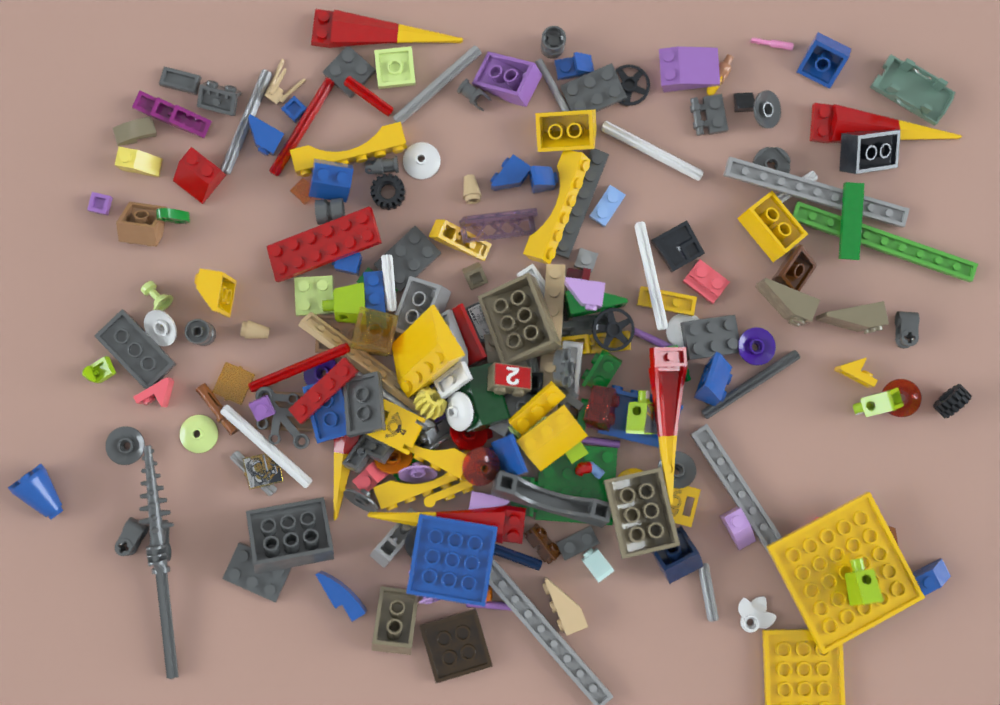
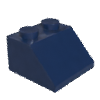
M682 526L676 528L680 546L652 552L669 584L704 566L698 550Z

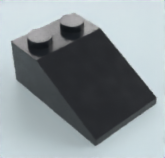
M901 130L841 133L839 171L860 174L898 168Z

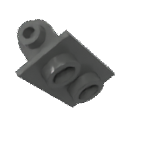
M447 418L436 424L437 432L435 427H431L421 433V436H419L422 442L419 445L421 448L433 450L439 447L441 442L452 439L450 435L451 426Z

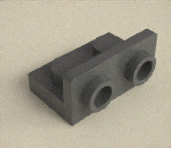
M207 80V82L199 86L197 107L234 116L236 114L238 96H241L242 91L236 90L235 86L225 85L224 87L218 85L216 81Z

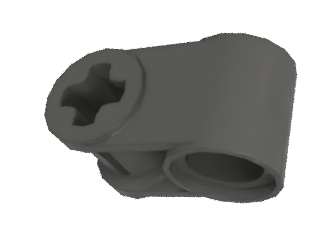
M896 312L895 342L898 347L906 349L917 344L920 321L918 312Z
M130 517L115 543V552L120 556L135 554L142 540L147 535L149 526L139 524V520Z

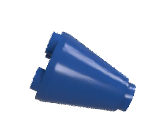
M39 464L8 487L13 495L43 516H48L50 520L63 511L62 503L54 485L42 464Z

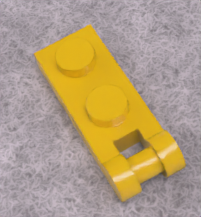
M470 478L428 495L424 499V504L430 508L440 499L444 498L445 501L455 498V493L462 491L463 494L474 490L472 486L476 485L475 480Z

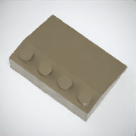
M528 272L477 296L501 363L515 364L548 354L562 347L538 281L531 273Z
M661 467L603 480L622 559L680 546Z

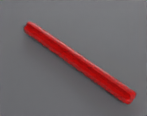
M325 78L269 169L271 174L279 176L291 157L290 150L298 146L335 84L332 79Z
M343 343L252 381L248 384L251 392H256L261 387H268L345 355L351 349L348 343Z

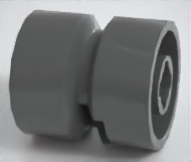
M549 26L544 30L541 39V51L544 56L554 59L562 55L566 42L564 30L558 26Z
M334 198L330 202L326 199L315 200V215L318 225L345 216L343 198Z
M193 319L185 327L184 333L186 338L194 344L208 346L216 338L215 327L204 320Z

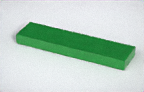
M845 182L843 184L838 259L860 260L865 183Z

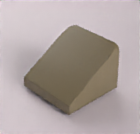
M479 262L462 269L471 290L488 283Z

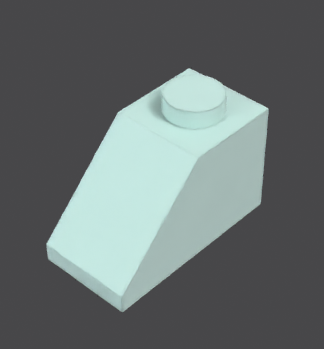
M590 548L583 554L584 558L581 560L598 583L615 571L597 548L594 550Z

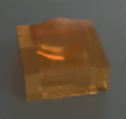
M303 177L290 190L304 205L312 198L309 197L310 183Z

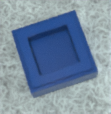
M295 96L281 108L294 123L303 116L307 109Z

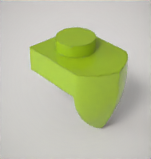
M107 356L85 367L82 371V376L93 383H102L116 374L110 357Z

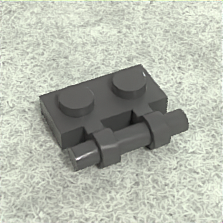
M722 94L703 97V104H699L697 97L690 99V111L694 117L693 128L696 129L697 136L704 135L703 128L708 129L709 135L728 131ZM700 112H705L706 121L701 119Z

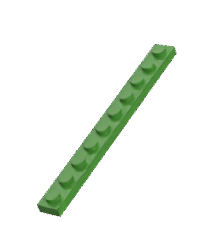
M799 201L795 203L792 215L799 224L840 237L841 216ZM862 224L861 245L969 283L973 282L978 266L977 263Z

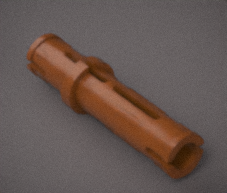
M207 384L200 385L196 392H198L217 417V422L224 426L230 436L238 432L239 429L220 413L223 406Z

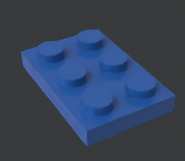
M316 383L302 387L304 394ZM343 387L310 417L317 443L347 435Z

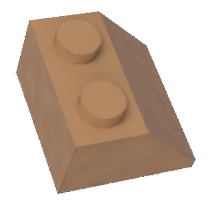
M129 202L116 222L119 242L157 247L163 236L165 221L156 219V209L167 207Z

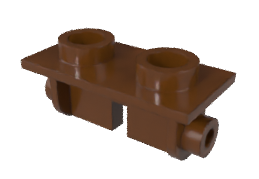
M538 523L524 533L526 535L525 538L533 548L540 545L541 548L536 552L544 563L550 564L561 554L558 546L549 539L546 530L539 526Z

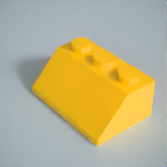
M596 109L535 113L538 152L595 149Z
M773 191L769 192L737 218L772 262H775L808 235Z
M199 268V273L195 275L196 289L212 311L230 318L237 281L224 272Z
M562 405L518 438L516 442L541 472L588 435L566 406Z

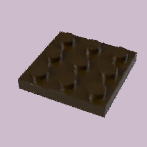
M476 608L420 625L436 684L493 666Z

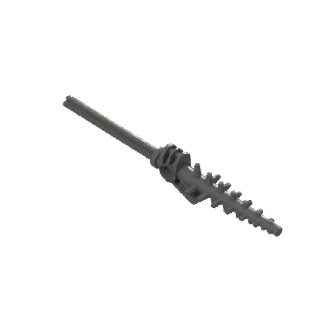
M151 445L144 446V456H142V460H145V468L141 469L142 473H146V481H142L141 486L147 487V493L141 494L140 498L147 499L148 505L140 507L139 510L148 511L149 517L139 520V524H149L150 545L146 547L148 566L154 567L152 568V574L156 576L167 679H174L179 677L167 573L170 572V566H168L167 562L171 560L172 556L169 544V528L173 527L174 523L162 520V516L171 514V511L161 510L160 504L167 502V498H159L158 491L164 490V486H157L156 478H160L161 474L155 473L154 466L157 465V461L153 460L154 449H152Z

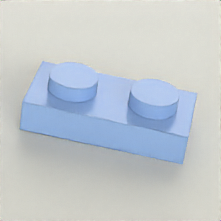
M610 185L589 218L605 227L626 195Z

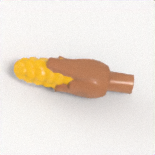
M727 54L723 62L719 63L720 85L723 84L731 71L730 64L734 57ZM720 86L707 87V95H714Z

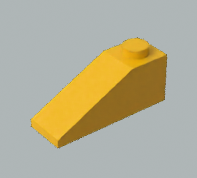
M436 219L428 236L481 261H485L492 245L445 219Z

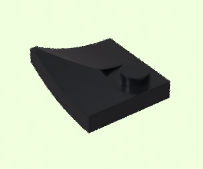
M687 220L650 240L671 272L705 254Z

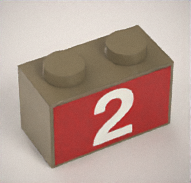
M494 362L488 368L487 391H493L497 395L509 393L513 394L514 397L525 396L531 391L532 367Z

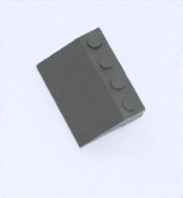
M324 497L246 511L255 574L334 559V549Z

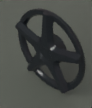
M623 65L615 69L622 80L621 84L627 96V99L619 102V104L628 107L641 103L647 97L650 90V80L646 72L635 65ZM634 68L639 71L634 76L628 77L623 69ZM642 75L646 78L647 89L637 85ZM632 92L643 94L639 100L630 102Z
M608 308L601 311L594 319L592 325L594 340L601 348L608 351L624 349L630 344L635 333V326L631 316L619 308ZM613 311L624 314L627 319L616 322ZM608 313V324H597L600 317ZM631 323V335L628 340L623 335L622 329ZM596 330L606 332L607 335L603 344L599 341ZM614 337L624 344L617 348L608 347Z

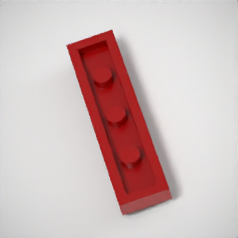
M344 357L288 410L300 424H303L359 371L347 357Z

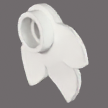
M764 596L757 597L751 602L746 598L740 601L738 611L741 615L740 625L746 632L752 633L757 631L758 628L766 629L776 620L777 616L775 614L766 612L767 601ZM748 619L753 620V623L750 626L747 625Z

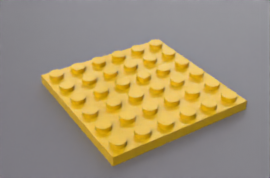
M870 492L863 493L766 546L822 654L833 650L925 598ZM863 558L865 570L874 569L883 602L850 606L845 573L853 572L850 560Z

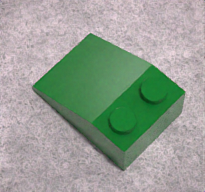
M569 290L564 294L568 319L598 313L608 308H622L628 303L627 298L604 292L602 307L600 309L597 308V311L585 310V306H581Z

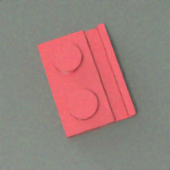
M701 259L697 261L682 281L711 304L715 303L730 283V281Z

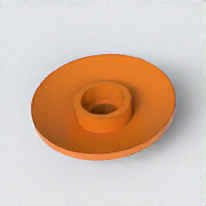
M395 449L385 464L376 460L374 462L382 472L396 474L411 464L413 454L410 452L407 455Z

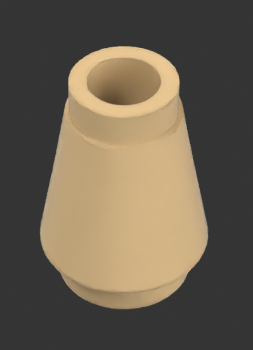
M475 175L464 176L463 199L467 204L479 203L482 195Z
M250 320L248 322L243 321L240 336L245 337V339H268L270 328Z

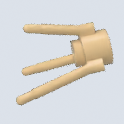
M281 59L270 86L264 95L276 105L279 101L283 103L290 94L306 81L303 78L283 95V90L278 86L287 71L284 68L280 74L285 62L284 59Z

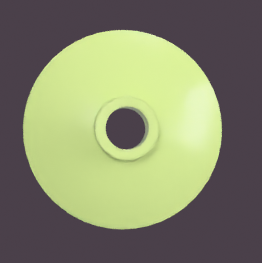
M191 416L181 426V443L187 450L193 453L207 452L214 447L218 440V427L208 416ZM196 430L200 432L199 437L194 436Z

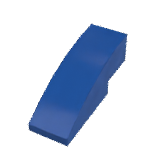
M324 571L315 574L335 609L342 605L352 622L366 614L368 610L362 601L343 582Z

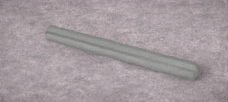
M473 46L395 114L393 116L396 123H404L482 53L477 46Z
M263 69L260 73L220 169L225 174H231L250 129L248 117L250 114L255 117L270 82L272 74L268 70Z

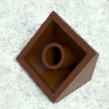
M799 244L791 250L772 280L800 291L817 264L803 245Z

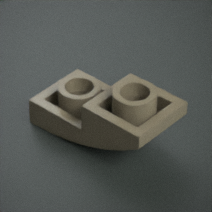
M152 116L132 120L113 127L117 146L135 144L137 139L156 137Z

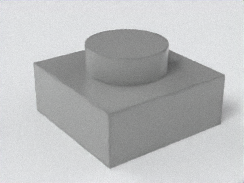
M580 248L574 267L582 270L583 268L591 269L592 273L598 253Z

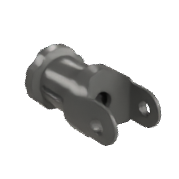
M465 79L457 90V93H462L469 99L472 105L481 111H484V109L477 104L479 97L483 95L491 101V98L480 88L476 89L469 83L468 79Z
M397 156L390 159L376 158L367 161L365 164V172L367 174L399 173Z

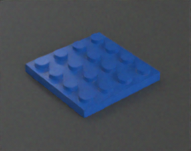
M419 514L406 594L485 607L498 526Z

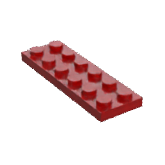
M368 206L266 247L275 281L279 283L382 244L373 210Z

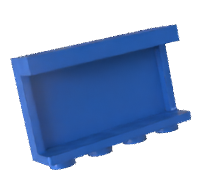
M616 385L606 388L596 433L660 448L658 434L626 433L629 402H638V391L631 389L630 392L623 391V387ZM650 394V403H653L652 394Z

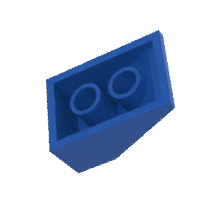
M513 434L491 442L492 447H489L492 458H497L501 471L513 475L528 472Z

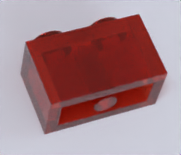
M593 385L583 419L587 428L610 431L611 425L615 423V408H618L620 404V396H618L616 388Z

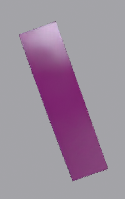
M140 90L132 106L134 110L201 138H205L212 122L181 106L173 105L158 97L155 98Z

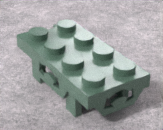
M892 54L888 56L882 66L885 69L883 74L875 78L870 88L934 126L938 124L952 103L956 92L946 87L948 84L946 80L938 78L922 69L912 60L907 58L903 62Z

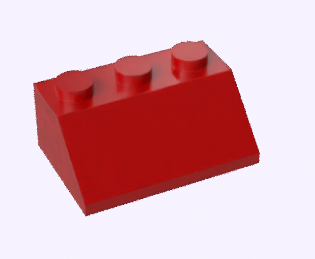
M463 303L452 308L451 310L454 313L468 350V368L487 360L486 353Z

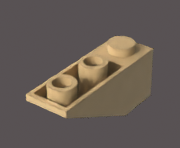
M544 577L545 583L542 586L546 595H551L553 601L549 603L553 613L557 612L560 620H557L560 631H565L567 636L587 628L588 624L580 605L550 579Z

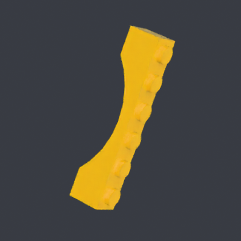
M401 122L382 126L369 141L351 150L331 152L307 145L291 149L290 153L297 175L308 177L312 175L314 158L344 164L352 162L363 163L368 158H382L391 152L394 154L401 153L404 149H407V144Z
M566 150L561 154L557 165L560 189L556 205L547 221L529 237L523 252L525 256L533 261L551 264L552 259L555 257L556 248L562 239L563 230L569 221L570 212L576 203L577 194L583 185L584 176L590 166L591 160L584 153Z
M384 411V416L386 420L389 413ZM415 444L413 448L407 445L403 447L413 453V458L422 463L424 460L430 462L431 468L439 472L441 469L447 471V476L456 481L458 478L465 479L474 461V458L455 448L429 450Z
M483 447L475 451L466 450L463 452L474 458V461L465 479L458 478L459 482L470 479L469 475L472 473L482 474V465L488 461ZM445 473L443 476L425 483L410 484L391 480L375 486L373 489L381 509L386 508L389 511L397 508V503L401 501L407 504L416 500L415 496L423 494V497L434 493L433 489L439 486L441 490L450 487L454 479L448 477L447 473Z

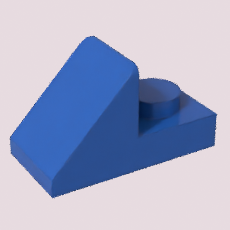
M574 52L573 57L554 61L557 80L580 77L594 71L592 57L589 54Z

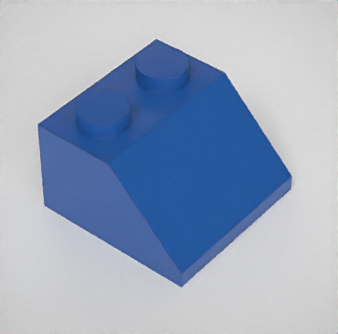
M817 32L797 69V73L830 89L849 59L851 48Z
M314 158L309 197L327 200L343 198V201L347 203L354 171L353 166Z
M716 352L705 364L694 398L716 406L720 401H724L727 394L725 387L729 385L732 379V374H730L732 366L719 352Z

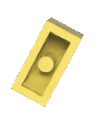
M118 146L115 166L122 171L159 177L163 159L136 149Z

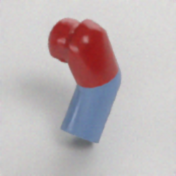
M592 461L580 462L575 468V473L578 476L592 473L600 479L605 473Z

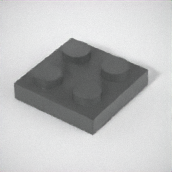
M346 46L323 71V74L327 78L332 79L334 84L350 99L356 93L343 84L345 79L351 76L364 85L376 73V70L350 46Z

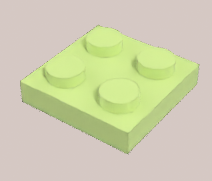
M412 46L374 50L379 89L416 85Z
M332 275L294 278L296 316H307L310 312L315 315L334 314V311L323 312L322 300H333L334 281Z

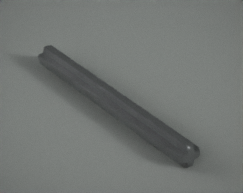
M796 350L791 351L727 393L723 402L720 401L716 406L709 405L701 411L702 415L709 419L799 360L800 355Z

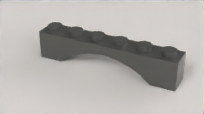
M499 471L494 478L490 494L492 496L601 528L610 521L611 510L608 502L595 498L576 497L550 491L534 485L517 475Z

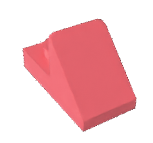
M166 377L133 396L137 404L148 405L155 401L154 397H156L161 407L167 408L174 380L173 378Z
M372 462L352 481L360 491L364 489L370 492L373 487L378 485L389 474L379 470L375 462Z

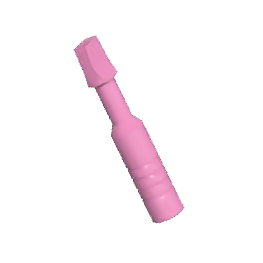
M751 38L750 43L769 45L773 48L792 50L794 45L791 42L762 40L761 38Z

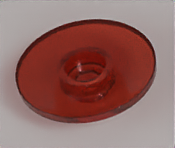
M896 379L889 382L882 392L899 388L900 394L905 395V400L903 401V407L888 413L896 417H907L914 414L919 409L922 401L921 392L917 385L907 379Z
M487 447L472 449L465 456L462 463V472L465 479L475 486H484L491 483L500 469V461L497 454ZM486 465L485 470L481 471V467Z

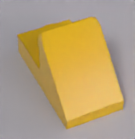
M867 357L837 366L834 371L867 388L875 387L878 381L873 378L872 373L865 370L861 372Z

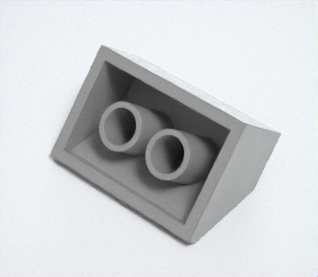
M410 276L390 330L402 334L431 305H435L440 314L443 313L451 291L442 285Z

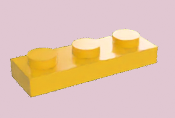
M640 286L636 306L652 308L648 287ZM660 290L665 311L694 316L697 297Z
M551 381L508 419V422L523 435L566 396Z

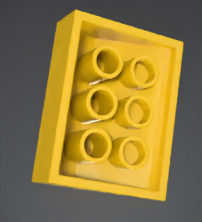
M431 305L391 344L397 381L407 398L416 395L419 390L431 386L436 379L465 356L464 351L435 305Z

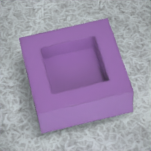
M92 192L87 210L108 216L113 197Z
M268 395L251 401L248 404L256 421L276 413Z

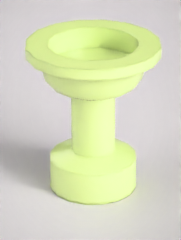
M153 281L146 282L141 287V292L145 296L150 295L155 300L153 309L162 311L167 309L173 302V296L160 295L156 291L157 285Z

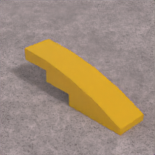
M622 331L623 335L629 340L630 331ZM606 333L597 334L602 344L606 338ZM593 334L562 337V346L564 340L583 343L582 355L599 354L603 349L596 343ZM614 337L608 347L617 348L624 344ZM631 342L627 347L619 351L632 350Z

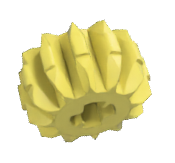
M427 386L418 391L413 404L416 406L415 410L420 412V415H424L426 419L431 418L435 420L444 414L448 402L445 399H441L435 387L431 389Z

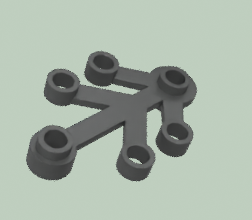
M269 387L259 388L255 398H261L264 393H268L269 399L276 411L272 419L271 434L268 437L269 442L274 445L281 442L279 434L281 422L293 436L294 446L298 449L307 448L310 439L306 434L300 433L287 416L294 417L288 410L289 408H280L275 402L283 401L293 405L294 403L290 402V397L294 395L297 401L299 396L295 393H290L289 395L276 394ZM266 418L262 419L266 422L265 427L260 426V421L256 422V426L262 430L267 429L269 426V421ZM273 435L278 437L277 442L272 441ZM302 437L305 439L304 445L299 444V439Z

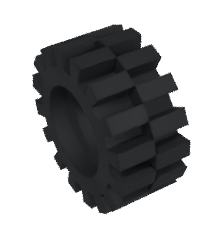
M386 173L382 174L383 176L381 177L377 176V180H373V185L370 188L373 201L382 209H396V206H400L402 200L404 201L406 191L403 182L398 176H393L390 173L389 175H386ZM391 185L395 188V195L392 198L387 199L381 195V189L384 186Z
M957 384L949 388L947 392H944L934 402L933 407L946 419L965 407L964 405L968 404L972 395L961 384Z

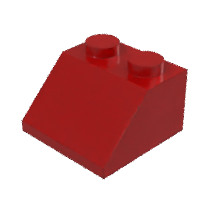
M191 147L179 161L173 182L204 204L225 178L226 174Z

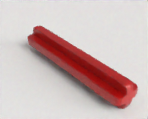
M351 76L345 79L343 84L386 116L391 115L394 110L392 106Z

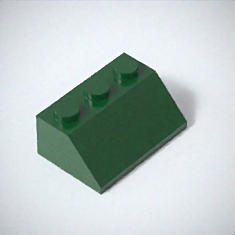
M494 362L469 368L473 379L456 391L465 393L472 403L473 420L467 428V432L482 431L511 418L504 394L497 395L493 391H487L488 368Z

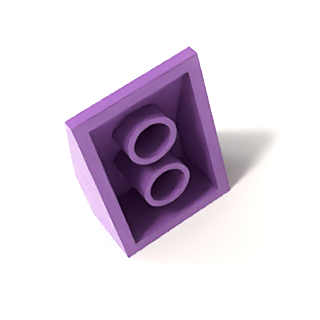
M678 46L659 49L661 87L663 92L720 86L718 48Z
M487 52L472 84L512 104L527 107L542 77V73L533 62Z

